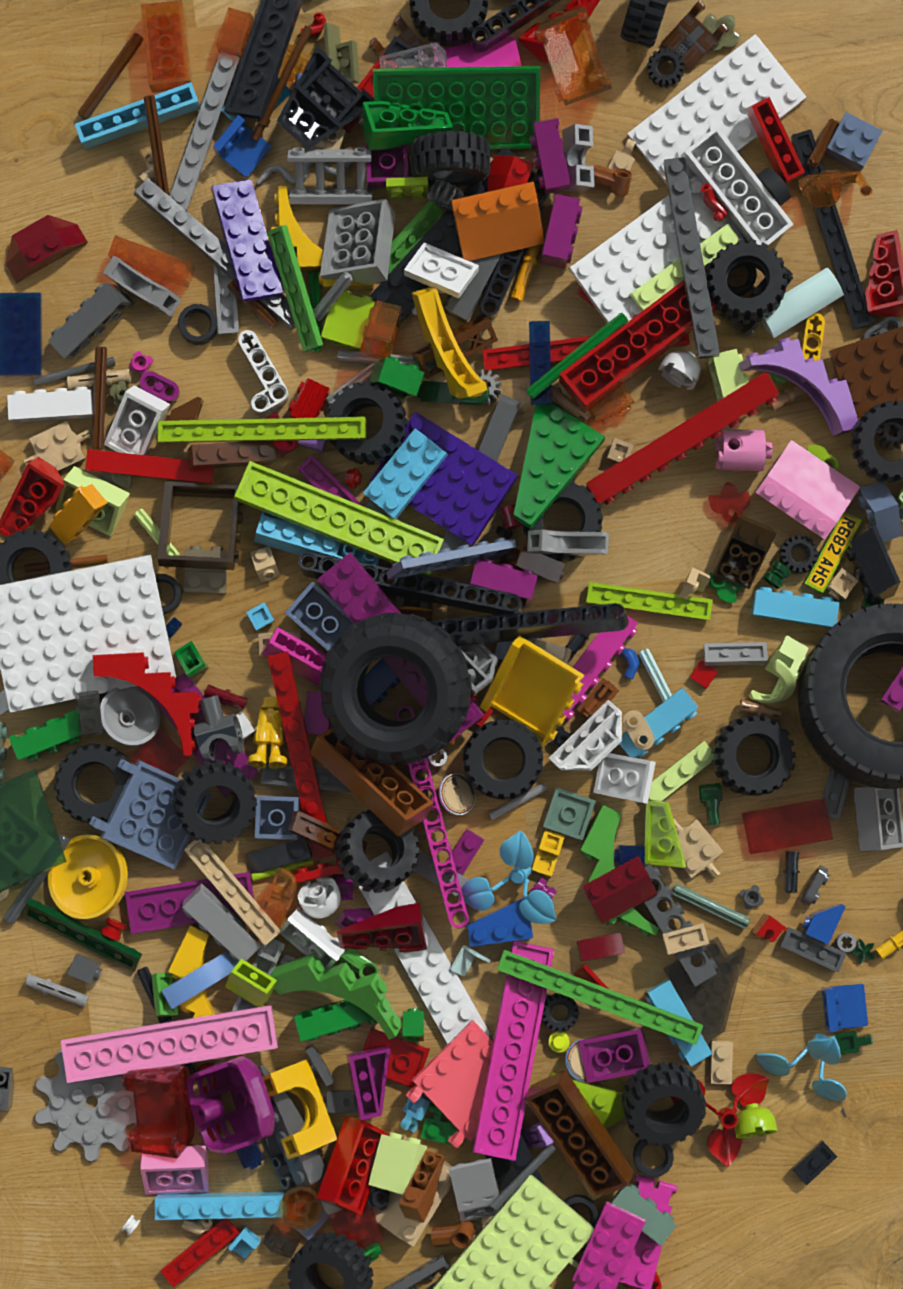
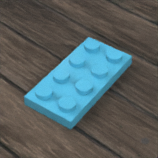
M415 428L363 494L396 520L448 454Z

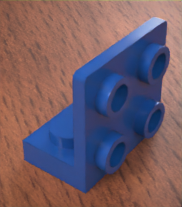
M238 115L213 145L215 154L244 177L248 178L272 149V145L262 137H260L258 142L253 140L251 137L254 131L247 126L245 119Z
M864 984L821 987L826 1030L835 1032L840 1028L868 1025Z

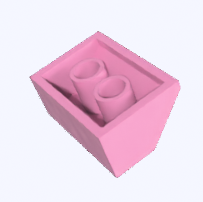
M206 1146L142 1148L141 1174L145 1195L209 1192Z

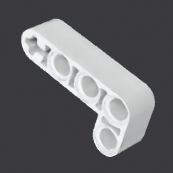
M245 330L238 337L239 344L265 390L252 398L251 405L256 414L266 415L284 405L289 399V393L256 334L251 330ZM246 338H249L254 346L253 350H251L248 343H246ZM258 354L264 356V360L261 363L253 361L254 357ZM268 372L274 373V378L271 381L263 379L264 375ZM277 390H283L285 395L281 399L274 398V393ZM259 400L267 402L264 409L256 408V403Z

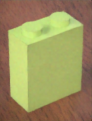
M390 1132L389 1136L381 1134L369 1185L404 1194L427 1146L420 1144L421 1140L408 1137V1141L401 1139V1134Z

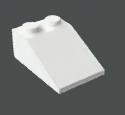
M135 385L132 386L123 396L104 445L120 453L146 455L158 432V421H164L170 404Z

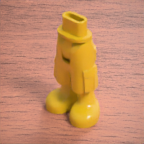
M277 697L263 698V705L260 706L258 723L253 742L258 747L256 754L248 757V764L250 766L266 768V750L269 744L271 745L269 767L277 769L287 766V758L280 753V747L285 743V733Z

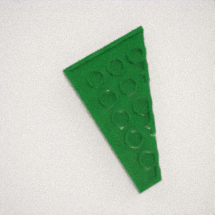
M540 395L536 401L514 511V519L530 529L605 441L604 435Z

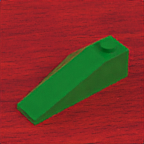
M386 101L363 102L362 105L364 136L369 150L391 149L411 143L421 135L447 132L453 129L448 112L426 108L419 111L409 109V105L402 104V107L391 106L390 102Z

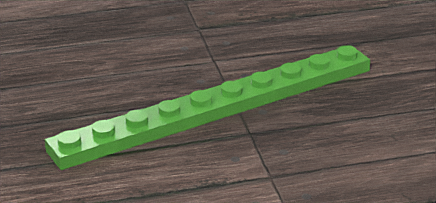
M507 950L503 951L497 970L694 1045H697L703 1025Z

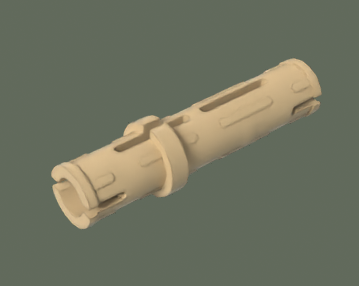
M110 369L106 371V384L108 386H112L119 381L131 382L130 369L111 371ZM94 374L67 376L68 388L94 386Z

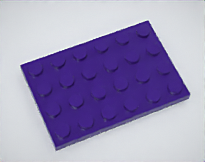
M415 411L408 421V426L405 427L407 431L406 438H401L400 441L404 443L416 428L444 450L448 456L418 491L408 506L471 546H474L519 476ZM387 455L385 457V461L380 464V466L370 479L371 482L379 474V472L383 469L387 462L391 459L389 455Z

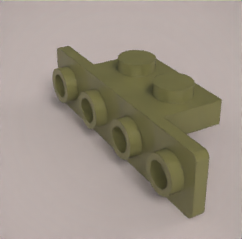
M325 23V54L332 59L331 64L352 84L359 83L357 42L351 40L340 44L339 27Z

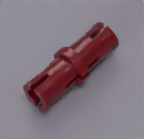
M208 684L204 697L208 698L218 695L221 705L225 706L227 704L242 711L245 709L248 698L231 693L229 689L223 690Z

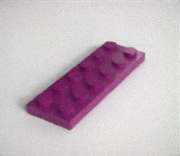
M185 672L175 679V689H172V693L197 692L198 696L205 699L194 681ZM153 697L156 703L161 708V710L166 715V717L169 719V721L176 729L175 723L171 719L167 710L159 703V701L155 697ZM198 708V713H190V717H194L195 724L205 722L202 708ZM191 730V738H195L196 741L194 730ZM220 738L216 742L215 760H221L223 764L229 762L235 768L238 767L248 780L259 774L255 767L248 764V757L244 751L240 754H235L226 740ZM196 741V751H192V753L203 766L202 762L205 759ZM217 786L224 797L232 793L226 786Z
M251 873L233 874L254 898ZM209 879L125 892L131 934L199 923L194 918H189L184 913L182 906L183 901L201 883L237 917L239 914Z

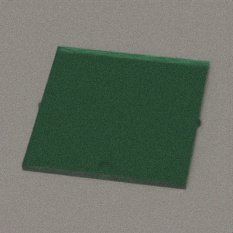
M32 769L0 784V892L67 862L53 822V814L50 812L36 769Z

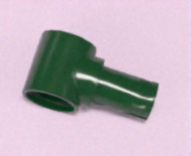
M721 784L699 785L700 801L706 807L708 825L720 824L719 805L723 801Z

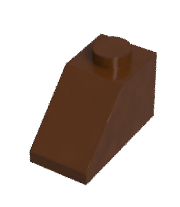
M200 397L190 400L171 410L170 415L166 416L165 421L198 420L204 401Z

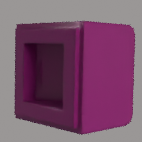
M344 874L332 875V879H334L339 887L341 900H353V881L350 878L346 880L343 876Z

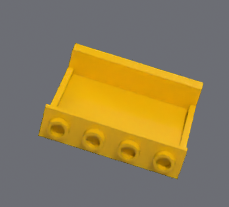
M519 635L511 644L480 708L487 712L492 706L514 721L525 725L530 731L544 739L541 744L544 747L548 741L552 742L556 737L558 731L555 729L557 725L561 726L566 718L564 712L565 710L569 711L575 701L572 699L574 694L578 695L582 689L583 684L581 681L584 675Z

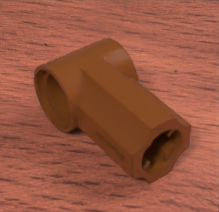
M596 164L593 166L594 184L609 188L613 194L618 196L628 194L632 173L629 170L622 168L612 170Z
M470 1221L458 1223V1225L434 1227L431 1230L432 1245H435V1247L455 1245L458 1248H467L476 1232L475 1226Z

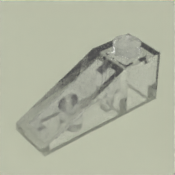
M437 42L380 56L381 69L447 67L446 51Z

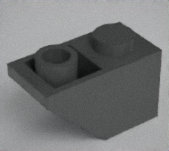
M0 1067V1110L8 1111L12 1108L14 1094L13 1068Z

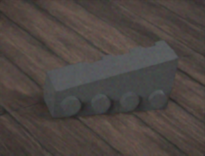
M100 284L94 290L95 294L91 298L85 299L80 304L81 308L76 313H71L66 318V323L62 327H57L51 333L52 337L48 341L64 359L75 357L92 342L90 338L92 335L95 337L106 330L105 324L107 322L116 321L122 316L120 312L126 306L131 308L135 304L119 285Z

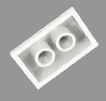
M299 908L296 909L280 929L282 931L280 934L304 955L316 953L323 962L325 969L331 968L346 950V948H340L338 938H333L327 933V929L323 925L314 922L311 916Z

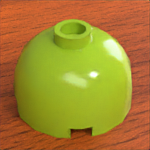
M757 1103L746 1105V1109L737 1115L738 1123L735 1126V1133L738 1139L752 1138L751 1136L757 1135L761 1137L778 1131L775 1117L767 1108L758 1107Z

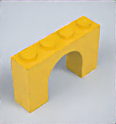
M308 1059L262 1076L269 1097L288 1091L295 1094L301 1100L305 1109L303 1127L298 1132L280 1139L287 1159L303 1155L337 1140Z

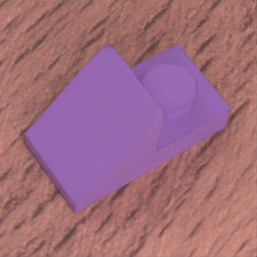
M540 1121L521 1129V1133L530 1149L545 1147L554 1142Z

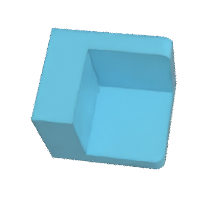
M245 1226L231 1242L228 1250H234L246 1259L253 1249H256L262 1239Z

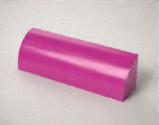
M277 627L261 654L267 657L271 654L289 651L293 672L319 686L320 673H322L325 664L326 654Z

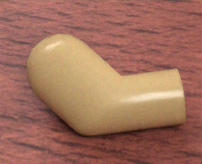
M152 152L147 153L145 156L147 170L139 176L143 182L147 178L151 180L155 177Z
M185 1219L181 1229L201 1235L212 1228L213 1221L212 1219H200L193 1222Z

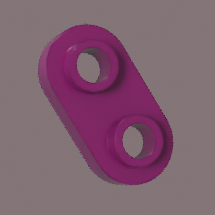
M145 372L140 378V385L144 391L165 402H174L180 395V389L175 382L155 372ZM154 380L155 384L148 386V381ZM168 389L173 390V394L170 396L166 395Z

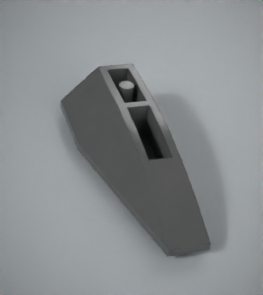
M263 1064L257 1066L262 1076L270 1074ZM285 1091L269 1097L273 1111H275V1126L272 1135L264 1138L272 1166L276 1171L284 1192L287 1193L311 1185L324 1178L326 1169L317 1149L287 1159L280 1139L298 1132L303 1127L304 1121Z

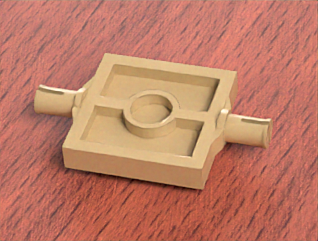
M65 421L29 438L35 455L24 459V462L28 464L33 459L40 457L56 467L59 472L86 459L81 450L80 442L91 438L88 429L76 435L68 421Z
M674 818L686 867L683 869L691 878L705 869L711 874L713 879L717 876L714 872L717 875L720 872L713 865V862L724 852L697 819L690 825L682 828Z

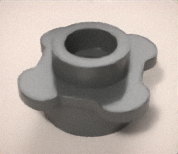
M753 885L748 890L743 889L740 891V897L743 898L746 909H751L757 904L762 905L764 902V898L759 893L760 888L756 885Z

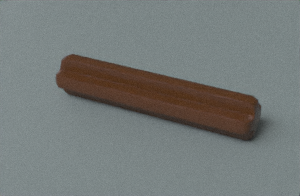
M829 119L807 162L809 166L813 168L818 167L839 125L838 121Z
M233 279L227 288L242 302L236 279ZM258 300L242 302L269 329L273 328L278 322Z

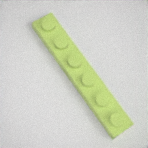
M729 223L700 243L704 266L710 263L713 258H716L718 251L721 249L725 250L726 245L730 243L735 245L740 240ZM680 258L630 293V296L641 311L684 280Z

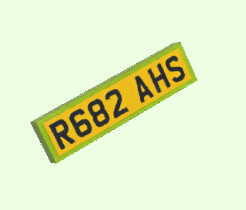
M844 511L821 550L817 562L805 580V585L820 593L825 591L862 520Z

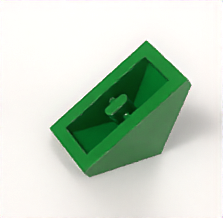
M192 641L175 651L179 662L189 678L193 679L209 668Z

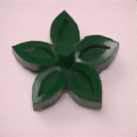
M858 939V947H855L850 952L858 955L859 964L865 961V957L875 959L874 955L870 952L874 947V943L865 945L861 939Z

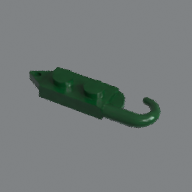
M423 381L420 384L417 397L421 399V402L479 406L488 400L490 392L487 386V391H484L483 395L479 398L466 397L459 399L450 394L447 382Z

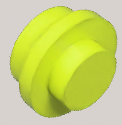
M556 1031L550 1035L548 1042L553 1051L564 1052L569 1047L570 1040L566 1033Z

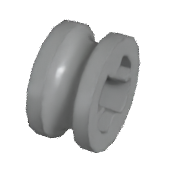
M844 932L836 938V945L841 951L850 952L856 946V939L850 933ZM848 936L851 945L843 948L841 940L843 937L847 939Z

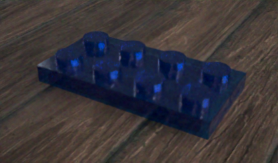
M41 292L0 293V376H42Z

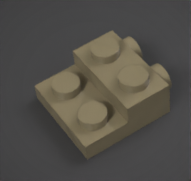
M190 546V550H185V556L228 558V552L223 551V547H211V550H202V546ZM184 568L185 593L226 594L227 570Z

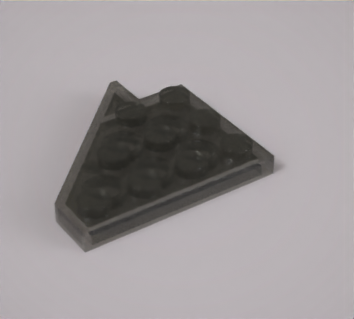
M718 937L710 940L709 944L705 945L707 950L704 951L708 959L712 957L718 966L715 970L717 974L698 986L694 987L678 960L663 968L693 1021L703 1025L701 1034L706 1042L725 1032L745 953V947L741 946L728 954ZM693 955L690 960L691 964L695 967L701 966L703 962L699 955Z

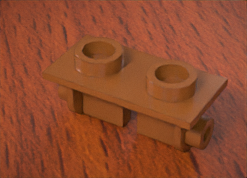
M602 678L577 710L589 719L608 700L612 701L619 690L610 681Z

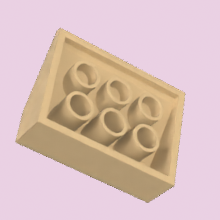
M404 1136V1137H403V1140H407V1141H408V1138H407L406 1136ZM444 1161L434 1202L424 1223L405 1218L398 1204L403 1194L389 1191V1201L385 1210H379L378 1207L370 1208L373 1219L395 1236L414 1247L452 1184L449 1168L454 1166Z

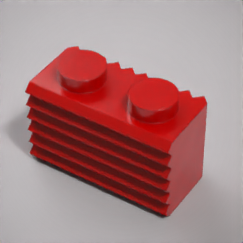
M309 378L305 382L301 381L297 389L299 396L296 401L292 400L288 411L291 412L290 418H318L326 398L330 394V388Z

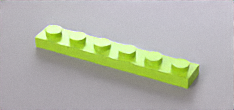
M594 582L588 583L586 603L589 604L619 603L623 605L624 609L707 621L711 617L713 599L688 596L686 600L679 597L678 594Z

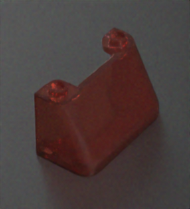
M174 1065L130 1070L123 1076L122 1085L125 1091L133 1092L137 1121V1125L130 1131L128 1136L131 1152L178 1159L193 1140L195 1125L186 1090V1080L189 1077L187 1066Z

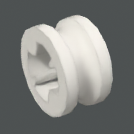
M440 750V754H444V759H441L440 763H435L436 760H432V755L428 757L430 763L438 767L444 765L447 761L445 750Z
M132 1215L121 1231H126L129 1237L140 1223V1220H135L134 1215Z

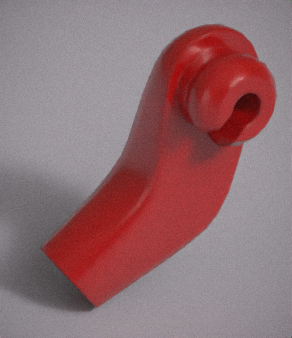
M704 184L701 187L703 202L714 212L713 219L717 222H722L723 219L727 218L728 212L715 195L711 185Z

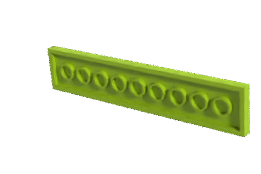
M249 461L234 496L236 501L393 564L400 562V558L412 555V558H416L425 552L437 554L444 540L252 461ZM431 572L422 573L420 575L430 576Z

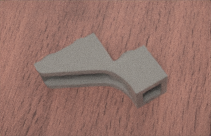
M532 530L528 531L527 552L539 554L561 553L575 556L608 554L609 533Z

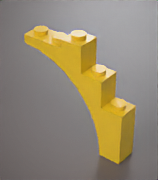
M278 186V193H275V205H279V213H275L276 226L287 225L295 252L297 251L295 254L301 272L321 271L324 251L306 236L294 218L289 204L287 186ZM319 272V285H323L324 291H329L337 280L321 278V272ZM351 282L346 290L373 289V283Z
M428 287L413 292L412 296L424 340L432 345L437 367L444 370L450 394L459 399L481 396V392L487 391L486 382L473 371L461 352L447 321L437 289Z
M193 924L190 925L168 971L172 973L171 977L180 980L203 966L206 947L211 936L209 932L206 933L200 927ZM206 989L180 1004L179 1008L188 1014L194 1012L193 1018L215 1014L207 997Z

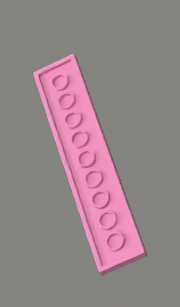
M272 1005L63 1039L61 1040L66 1080L67 1083L275 1049L278 1048Z

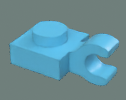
M420 1096L415 1103L408 1099L403 1109L407 1114L402 1120L400 1127L415 1132L418 1127L417 1120L422 1121L431 1101L423 1096Z

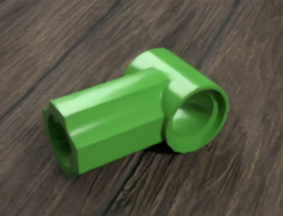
M347 948L339 958L341 963H347L349 968L361 978L366 976L364 974L366 966L373 967L375 973L379 974L378 965L371 962L355 949Z

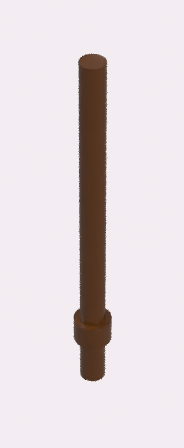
M306 25L271 95L263 120L257 119L256 121L258 124L251 138L257 142L265 127H268L271 121L270 116L313 30Z

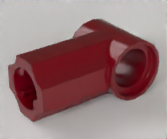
M516 504L501 508L502 522L505 529H515L524 525L514 519Z

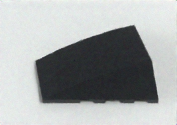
M316 46L291 96L277 119V122L307 150L362 115L363 102L375 101L366 90L362 89L360 91L331 64L332 59L318 46Z

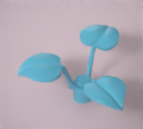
M522 830L506 839L500 846V856L503 862L509 866L514 865L508 877L490 888L487 879L474 877L468 880L461 888L465 903L476 910L483 911L489 909L494 903L495 898L492 892L507 881L512 880L518 884L524 883L523 897L525 900L519 905L522 915L527 920L538 924L551 923L557 919L553 902L545 892L533 890L527 895L529 883L527 878L531 874V865L534 857L529 840Z
M815 1034L813 1040L808 1041L806 1048L792 1063H788L785 1057L777 1054L758 1053L755 1055L759 1064L769 1073L776 1076H787L790 1072L789 1068H793L809 1052L810 1056L814 1059H821L819 1080L812 1082L813 1090L827 1100H846L847 1091L845 1087L835 1080L824 1079L823 1077L824 1063L837 1064L841 1058L840 1048L835 1036L829 1038L824 1034Z

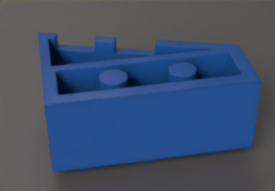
M522 897L467 924L470 947L532 939L531 921L527 920L519 909L520 903L525 898Z

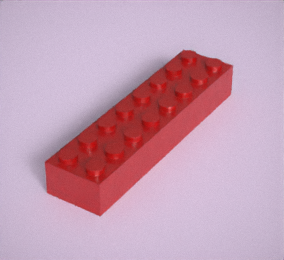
M684 280L560 373L559 382L584 413L693 331ZM710 298L712 313L714 315L717 306Z

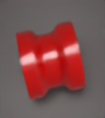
M107 917V924L101 929L100 933L119 941L121 938L120 933L122 930H125L126 925L114 918Z

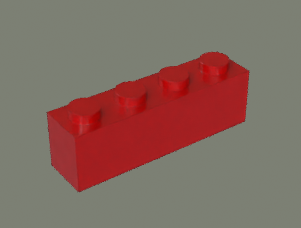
M770 97L745 108L774 172L780 176L784 183L805 173Z

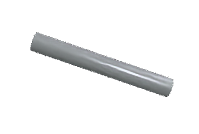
M541 783L521 796L491 811L489 814L492 820L546 791L547 788L544 783Z

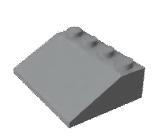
M386 199L331 208L329 210L320 273L321 278L338 280L343 272H347L353 276L352 282L370 284L387 281L396 213Z

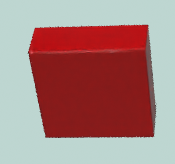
M700 660L689 678L707 689L718 671L711 666H705L704 661Z

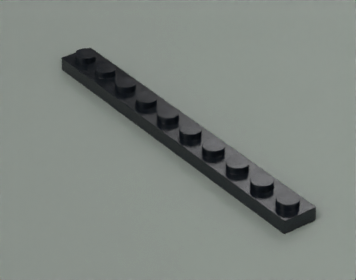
M812 130L791 135L793 147L805 171L803 178L835 277L844 294L842 298L852 329L854 331L873 325L874 321L872 315L868 313L866 296L822 161H820L816 168L809 166L807 163L816 146Z

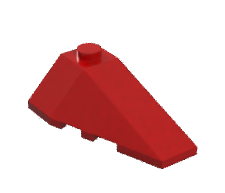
M573 0L566 4L564 11L553 12L549 15V20L541 25L538 22L532 25L518 39L539 61L554 65L568 52L600 0Z
M494 155L488 176L487 192L528 183L533 172L534 163L516 156Z
M898 230L878 234L876 237L873 263L869 272L868 287H866L865 292L869 314L886 317L903 316V254Z
M40 457L33 459L27 464L1 516L0 534L7 537L8 535L16 534L17 531H24L57 501L65 483L56 467Z

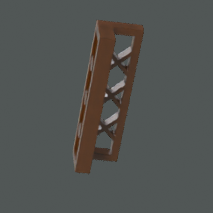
M483 315L452 330L460 350L465 340L473 341L469 350H461L465 358L498 341L489 318ZM487 329L490 338L485 341L478 340L480 333ZM431 343L411 353L414 361L419 363L426 379L443 371L437 367V364L431 371H428L425 362L435 359Z

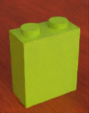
M345 290L328 311L321 339L324 342L354 351H362L374 313L375 301H372V298L369 296L360 295L358 297L352 295L353 292Z

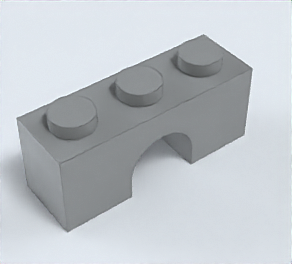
M573 124L562 130L564 158H566L570 179V188L565 191L583 193L594 187V167L585 165L586 152L589 148L593 147V126Z

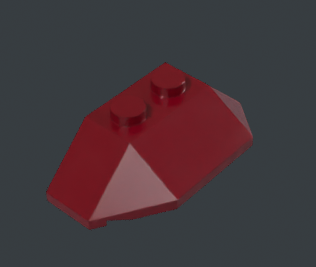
M46 215L12 235L6 266L15 282L18 283L85 245L88 241L78 224Z

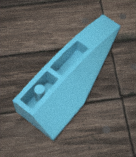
M262 511L254 538L256 543L300 556L310 552L342 559L351 552L360 563L378 565V557Z

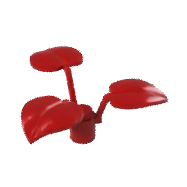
M746 1073L738 1076L733 1081L731 1091L737 1097L734 1098L732 1109L725 1107L718 1111L706 1102V1107L718 1115V1120L723 1125V1130L715 1129L710 1133L707 1146L711 1154L727 1167L736 1159L742 1145V1139L736 1138L735 1126L738 1123V1117L735 1114L737 1112V1102L739 1100L740 1104L744 1107L755 1103L759 1105L766 1095L769 1079L764 1075ZM698 1080L703 1095H705V1087L702 1084V1082ZM670 1096L674 1104H676L680 1099L678 1097Z

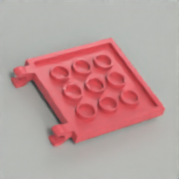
M473 1020L412 1079L416 1085L405 1094L410 1101L415 1103L421 1094L424 1093L458 1129L448 1139L455 1148L462 1144L464 1138L471 1141L476 1135L493 1041Z

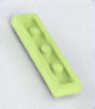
M703 741L654 779L651 784L648 801L661 802L710 764L712 760H715L708 744Z

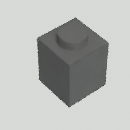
M78 953L75 955L67 974L92 984L94 980L98 981L103 969L100 966L102 963Z

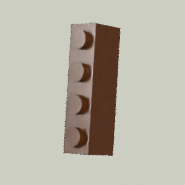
M274 441L194 444L187 449L189 470L248 466L249 461L259 465H270L276 461Z

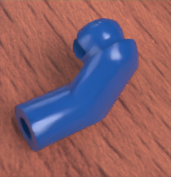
M625 648L621 652V657L626 659L628 666L623 676L633 680L640 662L633 649Z

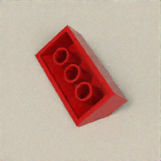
M345 1116L317 1199L362 1216L372 1187L369 1185L381 1134L388 1136L389 1134L364 1120Z

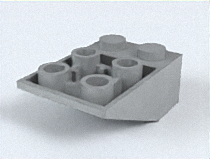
M491 1158L479 1159L468 1164H457L449 1168L461 1222L492 1216L498 1212L502 1205L496 1211L490 1206L499 1196Z

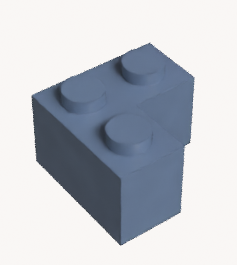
M879 481L859 488L860 497H858V503L861 509H865L867 519L870 522V525L867 526L868 530L876 526L883 542L902 536L898 503L885 483Z

